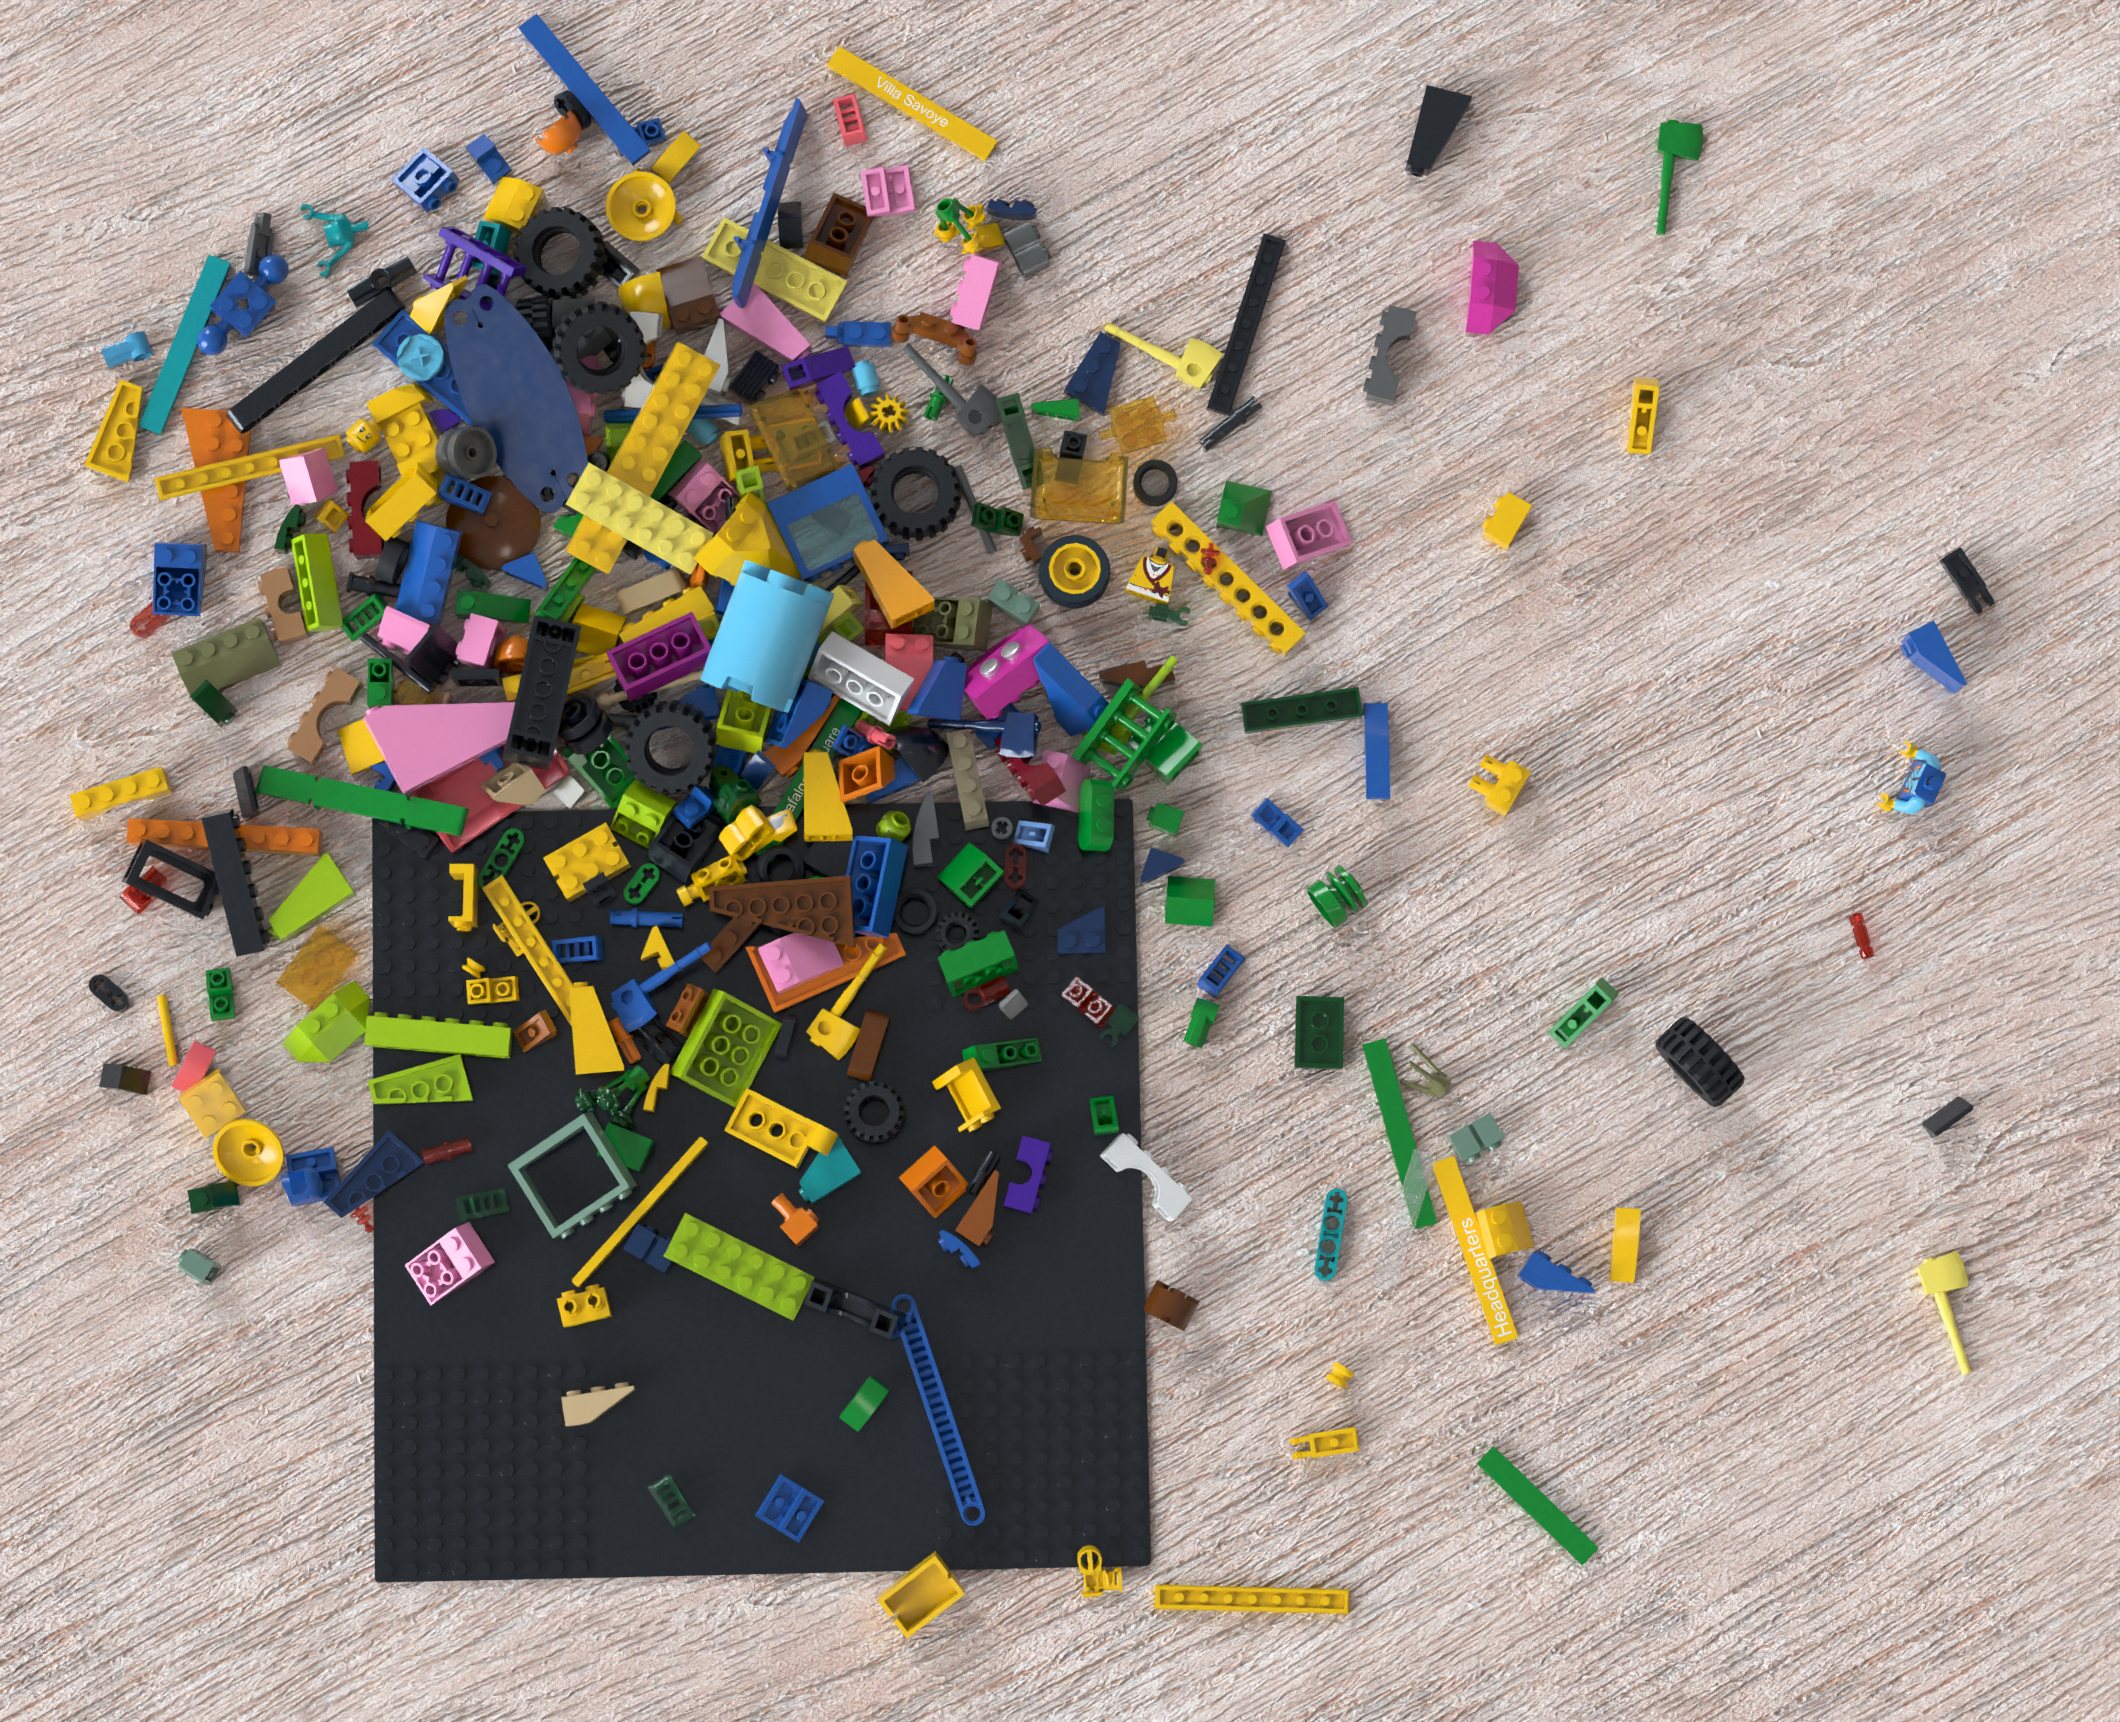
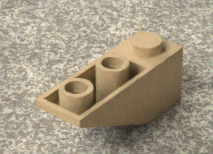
M629 1382L614 1384L615 1389L605 1390V1386L590 1388L591 1393L581 1394V1390L566 1392L567 1397H561L565 1426L571 1427L594 1422L636 1390L635 1386H629Z

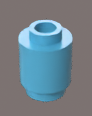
M869 360L857 362L855 364L856 367L852 369L857 391L860 392L861 397L879 393L878 387L880 383L875 364L869 363Z
M709 418L692 419L687 427L690 434L702 446L705 444L710 446L719 437L717 435L719 429Z

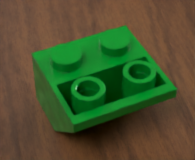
M968 843L937 878L972 910L1004 876V871L987 855L971 843Z

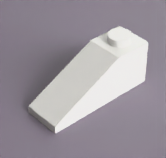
M719 318L704 356L721 365L707 391L722 397L724 392L729 391L728 387L732 379L729 378L725 325L723 319Z

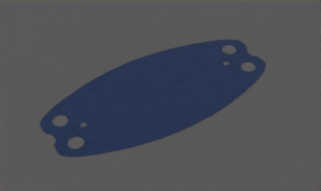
M482 284L472 290L470 297L465 300L455 299L448 303L445 309V334L454 377L473 426L486 430L495 442L497 449L496 463L531 503L540 510L551 514L562 508L563 502L569 498L574 489L567 483L568 475L570 473H577L581 477L588 464L579 417L566 382L540 337L502 294L494 288ZM483 296H489L493 300V307L489 311H484L480 307V299ZM457 311H463L467 316V321L462 326L455 324L453 320L454 313ZM479 322L483 323L482 328L478 327ZM552 470L556 471L555 476L551 475ZM545 487H549L554 491V498L551 502L543 501L540 496L541 490Z

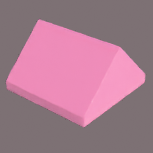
M325 447L279 460L292 506L295 504L317 502L338 493Z

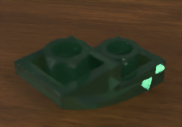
M460 555L457 556L455 571L463 573L464 570H467L465 577L470 581V585L483 589V586L490 588L492 583L479 567Z

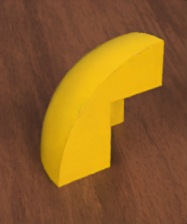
M660 272L637 277L622 284L617 289L618 298L626 312L629 314L635 311L662 313V329H671Z

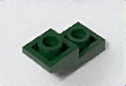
M978 502L974 505L971 526L996 534L1019 537L1021 536L1024 514L1006 507L996 509Z
M295 504L285 517L274 547L277 553L287 554L288 548H292L291 540L293 539V534H290V532L300 533L301 526H305L306 512H303L301 505Z

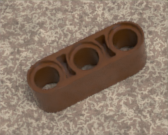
M867 1009L848 1068V1076L867 1082L871 1081L889 1024V1015Z

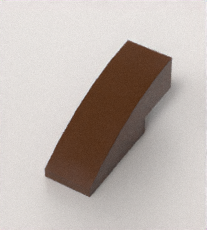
M1145 660L1099 673V680L1105 684L1121 687L1128 678L1141 689H1145L1146 684H1149L1163 664L1147 669ZM1173 670L1166 676L1158 688L1175 684L1176 679Z

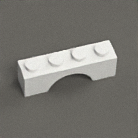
M630 312L631 317L636 321L643 333L646 347L653 340L662 337V313ZM642 365L639 368L641 371L637 377L634 376L631 379L632 383L622 389V401H625V407L641 408L655 383L647 377Z
M1124 1133L1119 1134L1101 1153L1100 1157L1116 1172L1127 1168H1134L1147 1174L1154 1186L1152 1206L1168 1221L1175 1220L1193 1200L1189 1196L1190 1191L1183 1184H1177L1171 1179L1173 1177L1171 1172L1165 1167L1160 1168L1154 1162L1156 1159L1151 1153L1146 1150L1143 1152L1137 1146L1138 1142L1130 1134L1125 1135Z

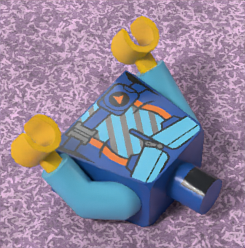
M1904 741L1905 744L1909 745V748L1906 752L1899 750L1900 753L1908 758L1915 757L1916 760H1913L1896 801H1893L1886 793H1881L1879 796L1885 802L1876 804L1886 812L1894 808L1895 811L1916 814L1922 808L1935 802L1946 773L1941 771L1940 760L1937 756L1922 749L1918 750L1916 745L1909 741Z

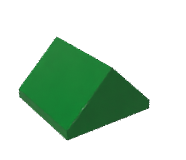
M1168 876L1164 924L1212 927L1215 879Z

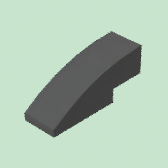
M933 791L927 792L916 820L913 836L914 868L933 866L930 842L939 841Z

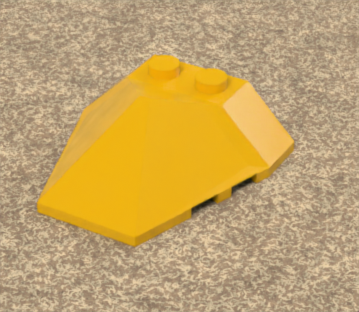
M748 492L734 507L736 511L717 534L706 541L693 557L709 574L715 577L719 576L734 586L745 560L795 579L801 576L774 517L768 507L753 492Z

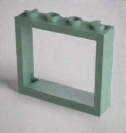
M592 1112L582 1114L508 1164V1167L552 1238L561 1236L564 1239L575 1232L574 1227L579 1224L582 1226L594 1220L593 1215L598 1211L604 1213L613 1207L612 1202L617 1198L620 1200L625 1199L632 1193L631 1189L637 1186ZM585 1128L620 1185L559 1225L525 1168Z

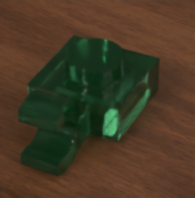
M1155 604V606H1150L1148 619L1166 623L1174 622L1181 626H1187L1188 621L1182 620L1180 614H1190L1191 609L1180 607L1177 611L1169 609L1168 605Z

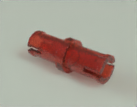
M466 1137L450 1143L445 1141L440 1146L423 1149L422 1155L425 1165L443 1159H447V1161L452 1160L451 1157L472 1152L469 1138Z

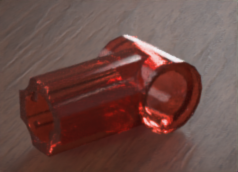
M154 866L141 877L160 887H163L168 881ZM128 886L120 895V899L136 914L144 911L152 901V896L131 886Z
M1003 975L968 989L963 997L964 1007L974 1012L1008 996L1011 992ZM970 994H977L981 1002L978 1005H972L968 1002L967 998Z

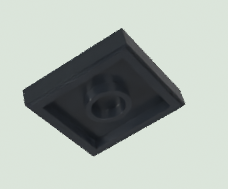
M451 669V678L457 687L503 686L502 678L504 676L500 669Z

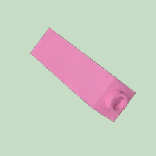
M755 283L752 285L747 304L744 308H739L735 301H733L719 313L720 318L723 319L725 324L789 363L811 355L809 353L812 350L810 343Z

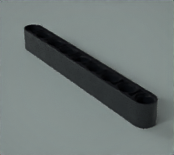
M391 288L383 291L233 406L227 412L226 417L240 434L248 432L384 328L402 309L405 310L406 306Z

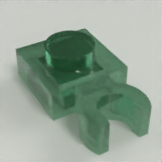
M1120 1003L1106 1021L1111 1028L1104 1030L1100 1034L1099 1039L1103 1040L1106 1035H1111L1113 1041L1109 1046L1111 1048L1114 1047L1118 1041V1034L1120 1033L1126 1037L1140 1017Z

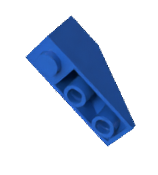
M1540 1250L1538 1253L1533 1251L1517 1275V1278L1536 1290L1593 1294L1595 1292V1289L1591 1287L1593 1283L1582 1276L1577 1279L1571 1275V1269L1561 1263L1558 1266L1550 1262L1551 1257Z

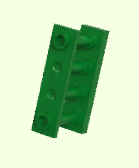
M1128 678L1072 754L1075 759L1084 765L1092 761L1114 777L1115 780L1111 785L1121 792L1124 788L1126 789L1131 785L1136 771L1165 731L1172 728L1178 715L1168 707L1164 712H1161L1139 696L1141 688ZM1134 703L1157 720L1150 732L1125 715V710L1130 704ZM1116 723H1121L1143 739L1136 751L1111 734V730ZM1102 743H1108L1129 759L1121 771L1097 754V749Z

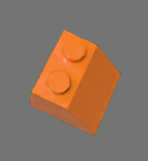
M880 746L838 761L840 801L842 803L884 788L895 779L894 759Z
M935 1145L898 1177L935 1219L966 1192L965 1188L968 1185L967 1181Z

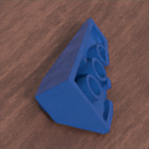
M1048 642L1032 660L1040 681L1046 689V697L1054 710L1055 720L1071 737L1089 731L1109 702Z

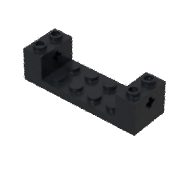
M534 615L502 757L503 761L549 771L581 626Z

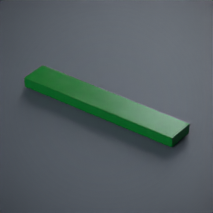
M1494 1446L1476 1463L1579 1564L1583 1565L1599 1548Z

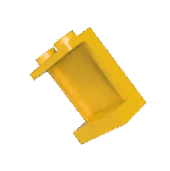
M450 864V875L455 880H464L463 915L449 916L448 921L453 927L457 928V931H471V927L478 926L479 870L474 864Z
M974 1057L954 1066L932 1082L936 1090L945 1086L948 1087L966 1123L958 1127L959 1132L966 1129L972 1132L980 1128L982 1124L995 1118L993 1113L1001 1109Z

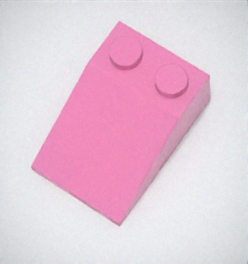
M1335 500L1279 518L1266 526L1283 570L1304 564L1353 544Z
M792 933L758 948L779 995L844 965L834 942L799 933Z

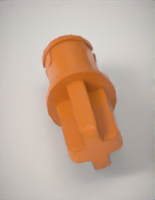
M619 1017L608 1022V1026L617 1040L616 1045L620 1046L628 1063L633 1064L639 1061L641 1055L632 1040L633 1035L626 1033Z

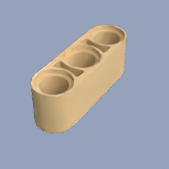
M673 569L617 592L616 596L624 616H631L664 603L671 598L683 595L682 592L687 589L680 569Z

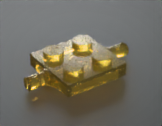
M1154 396L1109 408L1108 412L1112 421L1111 428L1098 431L1100 441L1114 437L1119 444L1121 454L1124 455L1167 442L1164 422L1177 419L1175 409L1161 413L1156 405Z

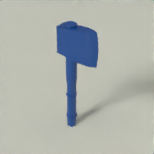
M708 941L643 983L632 979L611 993L613 999L611 1005L618 1014L626 1033L643 1026L657 1014L648 993L711 951L713 948Z

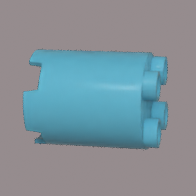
M745 560L700 680L718 688H726L737 693L741 690L751 694V700L788 713L804 676L834 593Z

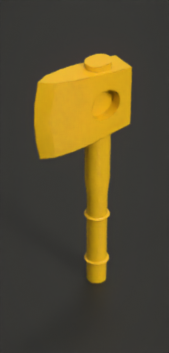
M879 943L874 952H871L872 954L859 973L856 974L857 976L842 993L830 1011L822 1008L806 1031L811 1036L810 1041L819 1047L821 1045L838 1060L849 1051L860 1032V1028L841 1018V1016L887 950V947Z

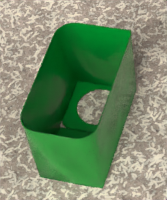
M608 1122L605 1134L626 1167L641 1173L655 1141ZM598 1150V1152H597L598 1156H601V1157H602L601 1153H600L599 1150Z

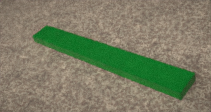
M1386 1038L1363 1044L1364 1055L1413 1229L1437 1224Z

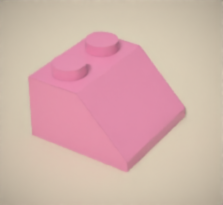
M387 606L378 637L382 640L381 644L392 650L395 647L404 650L403 654L408 656L431 626Z
M471 613L470 619H466L463 626V632L465 633L463 640L459 641L456 648L457 659L461 663L475 669H494V651L498 644L505 639L507 630L497 620Z
M1044 749L1041 765L1048 763L1059 776L1066 789V792L1047 803L1046 806L1078 813L1080 786L1085 779L1089 778L1091 768L1067 754ZM1037 799L1033 801V803L1040 804Z

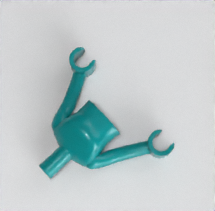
M303 204L300 207L301 211H311L310 214L303 216L304 220L310 221L315 218L332 222L323 225L330 248L343 245L327 262L320 261L317 264V267H327L325 272L319 274L322 277H328L331 274V267L353 247L355 233L369 230L367 220L352 224L346 215L316 212L311 205Z

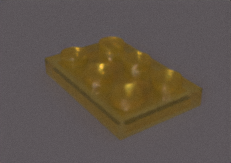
M319 925L276 983L315 1010L322 1004L358 956V953Z

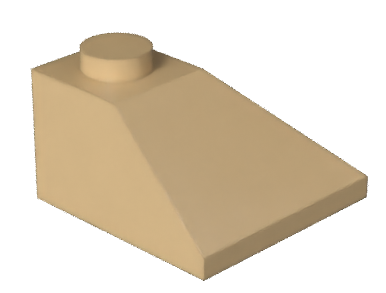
M512 762L480 785V788L495 801L529 805L539 801L542 794L546 792L531 768Z

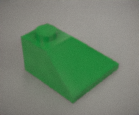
M1226 481L1216 527L1262 537L1272 491Z

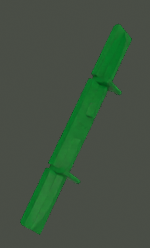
M266 765L262 767L255 791L257 794L309 805L312 800V804L317 810L323 807L402 824L404 820L407 829H411L413 826L460 837L462 836L469 812L468 808L413 796L410 801L408 795L320 777L319 781H317L318 777Z

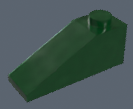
M207 679L190 695L198 706L221 728L224 725H229L236 718L235 713L238 710Z

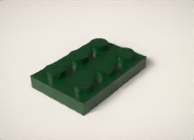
M1296 996L1294 1068L1343 1069L1344 997Z

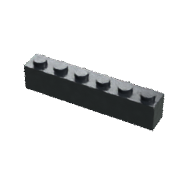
M233 808L205 814L201 820L236 957L264 951L268 947L267 943H270L268 930L263 928V909L257 905L258 889L256 884H252L251 881L252 865L250 860H246L244 851H247L244 837H240L238 828H241L239 815L234 814Z

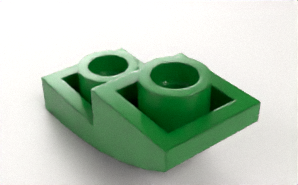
M230 968L206 970L207 993L209 995L210 1018L212 1022L235 1019V1002Z
M869 1376L856 1392L855 1397L842 1411L839 1418L859 1432L888 1394L889 1389L872 1376Z

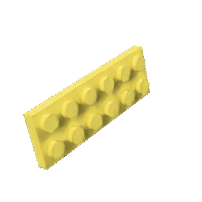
M723 217L701 257L702 260L734 276L742 253L734 241V237L738 236L746 240L749 230ZM767 240L764 251L761 252L762 257L753 284L755 283L765 293L826 324L848 281Z
M591 463L587 464L566 502L567 506L691 575L698 563L693 557L714 534Z

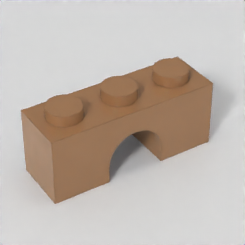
M288 567L260 574L261 582H258L261 596L265 595L268 604H265L264 608L267 617H272L274 626L271 627L274 640H278L283 646L309 638L302 613L298 611L288 614L284 613L281 609L282 601L287 596L296 594L292 575Z

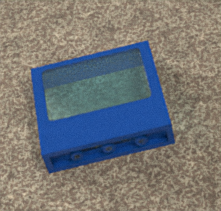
M853 463L767 503L803 582L809 581L810 584L823 578L821 574L828 571L831 574L838 572L844 568L843 564L849 561L856 563L853 559V549L863 541L869 542L875 539L883 548L886 547L885 544L889 543L888 536Z

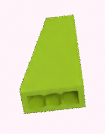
M328 853L320 858L269 918L268 921L272 926L268 929L276 940L280 938L285 943L356 895Z

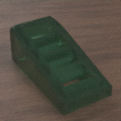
M504 1188L459 1196L455 1199L460 1223L509 1212ZM494 1195L498 1196L500 1208L495 1207ZM488 1197L490 1210H486L484 1198ZM474 1200H478L480 1212H476ZM465 1202H468L471 1214H466Z
M669 1474L648 1487L674 1529L695 1516ZM669 1484L671 1488L659 1495L657 1490ZM674 1492L676 1496L664 1503L662 1499ZM679 1500L681 1505L669 1512L667 1507ZM685 1509L687 1513L674 1520L673 1515Z

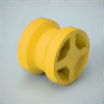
M1335 1361L1332 1365L1333 1370L1325 1376V1379L1346 1390L1348 1387L1347 1382L1354 1377L1355 1373Z

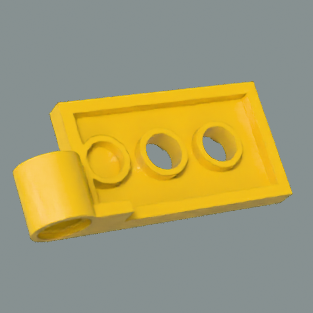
M746 1088L724 1130L796 1168H799L809 1147L828 1156L839 1135ZM756 1114H761L763 1117L761 1125L757 1127L752 1126V1117ZM775 1125L783 1126V1133L779 1137H773L772 1128Z

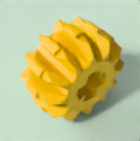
M887 393L885 394L886 400L884 401L879 396L876 398L879 405L871 404L870 407L873 412L869 413L871 419H875L872 422L873 427L880 425L879 431L881 433L887 427L889 434H893V427L901 431L900 423L907 424L908 419L904 416L909 415V410L903 409L906 406L905 401L898 403V395H895L893 400H890V395ZM890 410H893V415L886 418L885 412L888 413Z

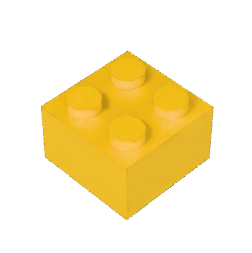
M220 1069L212 1072L178 1095L179 1101L205 1139L246 1112V1107Z

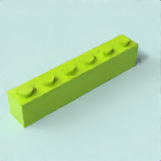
M374 1012L373 1016H367L364 1045L377 1048L510 1059L513 1030L507 1028L508 1024L494 1022L493 1026H483L484 1022L469 1020V1024H459V1019L445 1018V1022H436L435 1017L422 1016L421 1020H413L411 1015L398 1014L397 1018H389L388 1013Z

